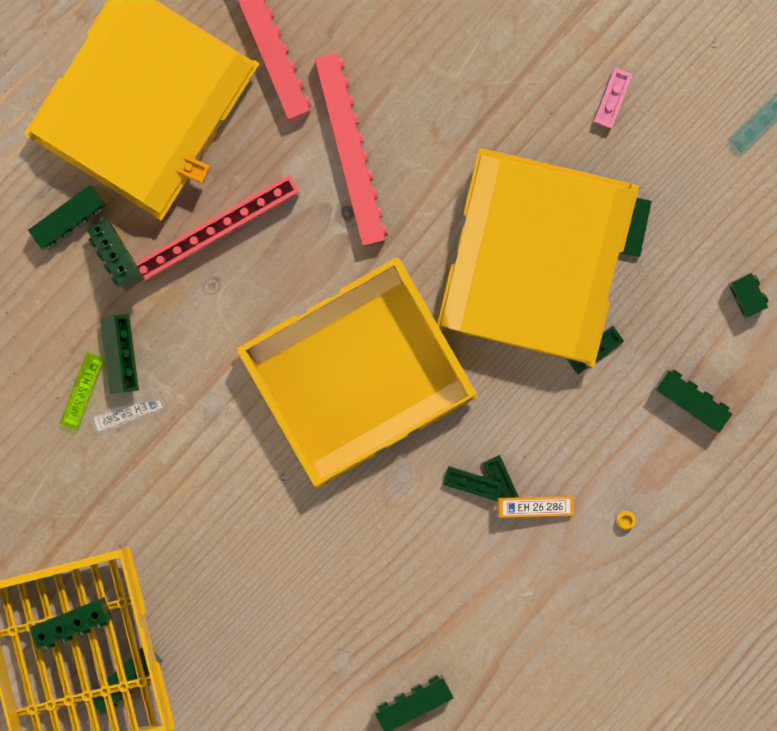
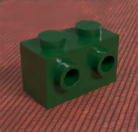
M749 273L728 283L744 318L769 308L767 305L769 303L768 298L764 292L761 293L758 287L760 282L756 275L753 276L752 273Z

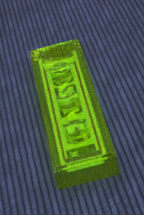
M86 352L59 424L79 430L105 358Z

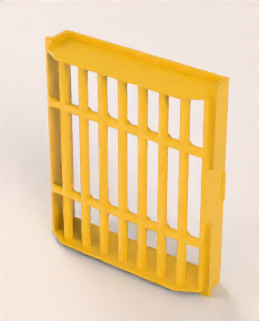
M131 547L0 581V595L8 623V628L0 630V638L11 636L28 707L16 709L0 644V697L9 731H22L19 717L25 715L31 716L34 731H42L38 712L44 710L49 711L53 731H62L56 707L64 705L67 706L73 731H81L74 703L85 701L92 731H100L92 699L100 696L104 698L111 730L120 731L111 694L116 692H122L131 730L128 731H171L176 729L161 666L156 661L145 617L147 610ZM117 558L121 559L130 595L125 598L116 562ZM108 561L118 600L108 602L107 605L109 610L120 608L138 679L127 682L112 620H109L105 628L119 684L108 685L95 629L91 627L88 637L101 688L90 691L77 635L74 634L70 643L83 693L72 695L60 644L57 641L54 642L56 646L52 647L64 698L54 700L41 648H36L29 630L31 626L56 617L52 616L43 578L54 575L62 611L66 613L70 611L61 573L72 570L80 605L83 606L88 604L79 568L90 566L98 599L105 597L106 600L97 563ZM36 580L45 617L38 621H34L25 582ZM13 585L18 586L27 622L18 626L15 623L7 587ZM131 604L150 674L145 677L127 606ZM29 631L46 698V702L37 705L18 633ZM152 683L162 723H157L147 684ZM136 687L141 689L149 721L148 726L140 728L138 727L129 689Z

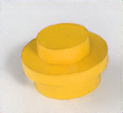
M622 511L618 514L616 522L621 529L629 530L634 527L636 518L630 511Z

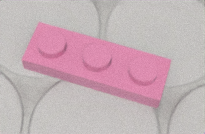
M614 68L594 123L612 129L633 74Z

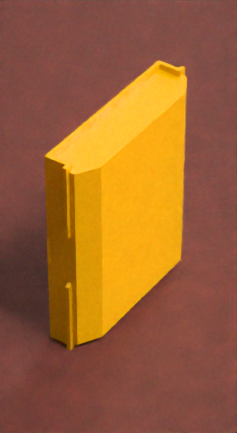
M108 0L87 32L88 38L63 78H59L24 135L162 221L188 180V177L177 173L175 169H185V164L189 163V161L184 159V156L199 160L201 155L205 154L217 135L218 128L223 120L227 118L260 63L245 57L156 0Z
M479 148L464 210V215L467 218L460 235L457 248L458 256L456 263L452 264L437 323L440 330L444 331L445 329L584 362L587 366L594 367L610 306L608 296L618 256L624 250L640 185Z
M398 257L340 289L339 294L332 298H326L312 306L299 317L294 315L237 348L238 354L314 487L316 486L317 489L374 457L375 452L393 445L407 437L408 433L413 430L425 428L478 397Z

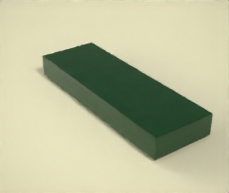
M641 198L636 199L624 250L621 254L635 257L641 256L652 201Z
M614 326L603 332L596 361L624 342ZM566 359L577 375L589 367L584 362Z
M500 455L482 462L489 478L504 483L499 498L519 497Z
M448 466L443 485L497 502L504 484L503 482L452 466Z

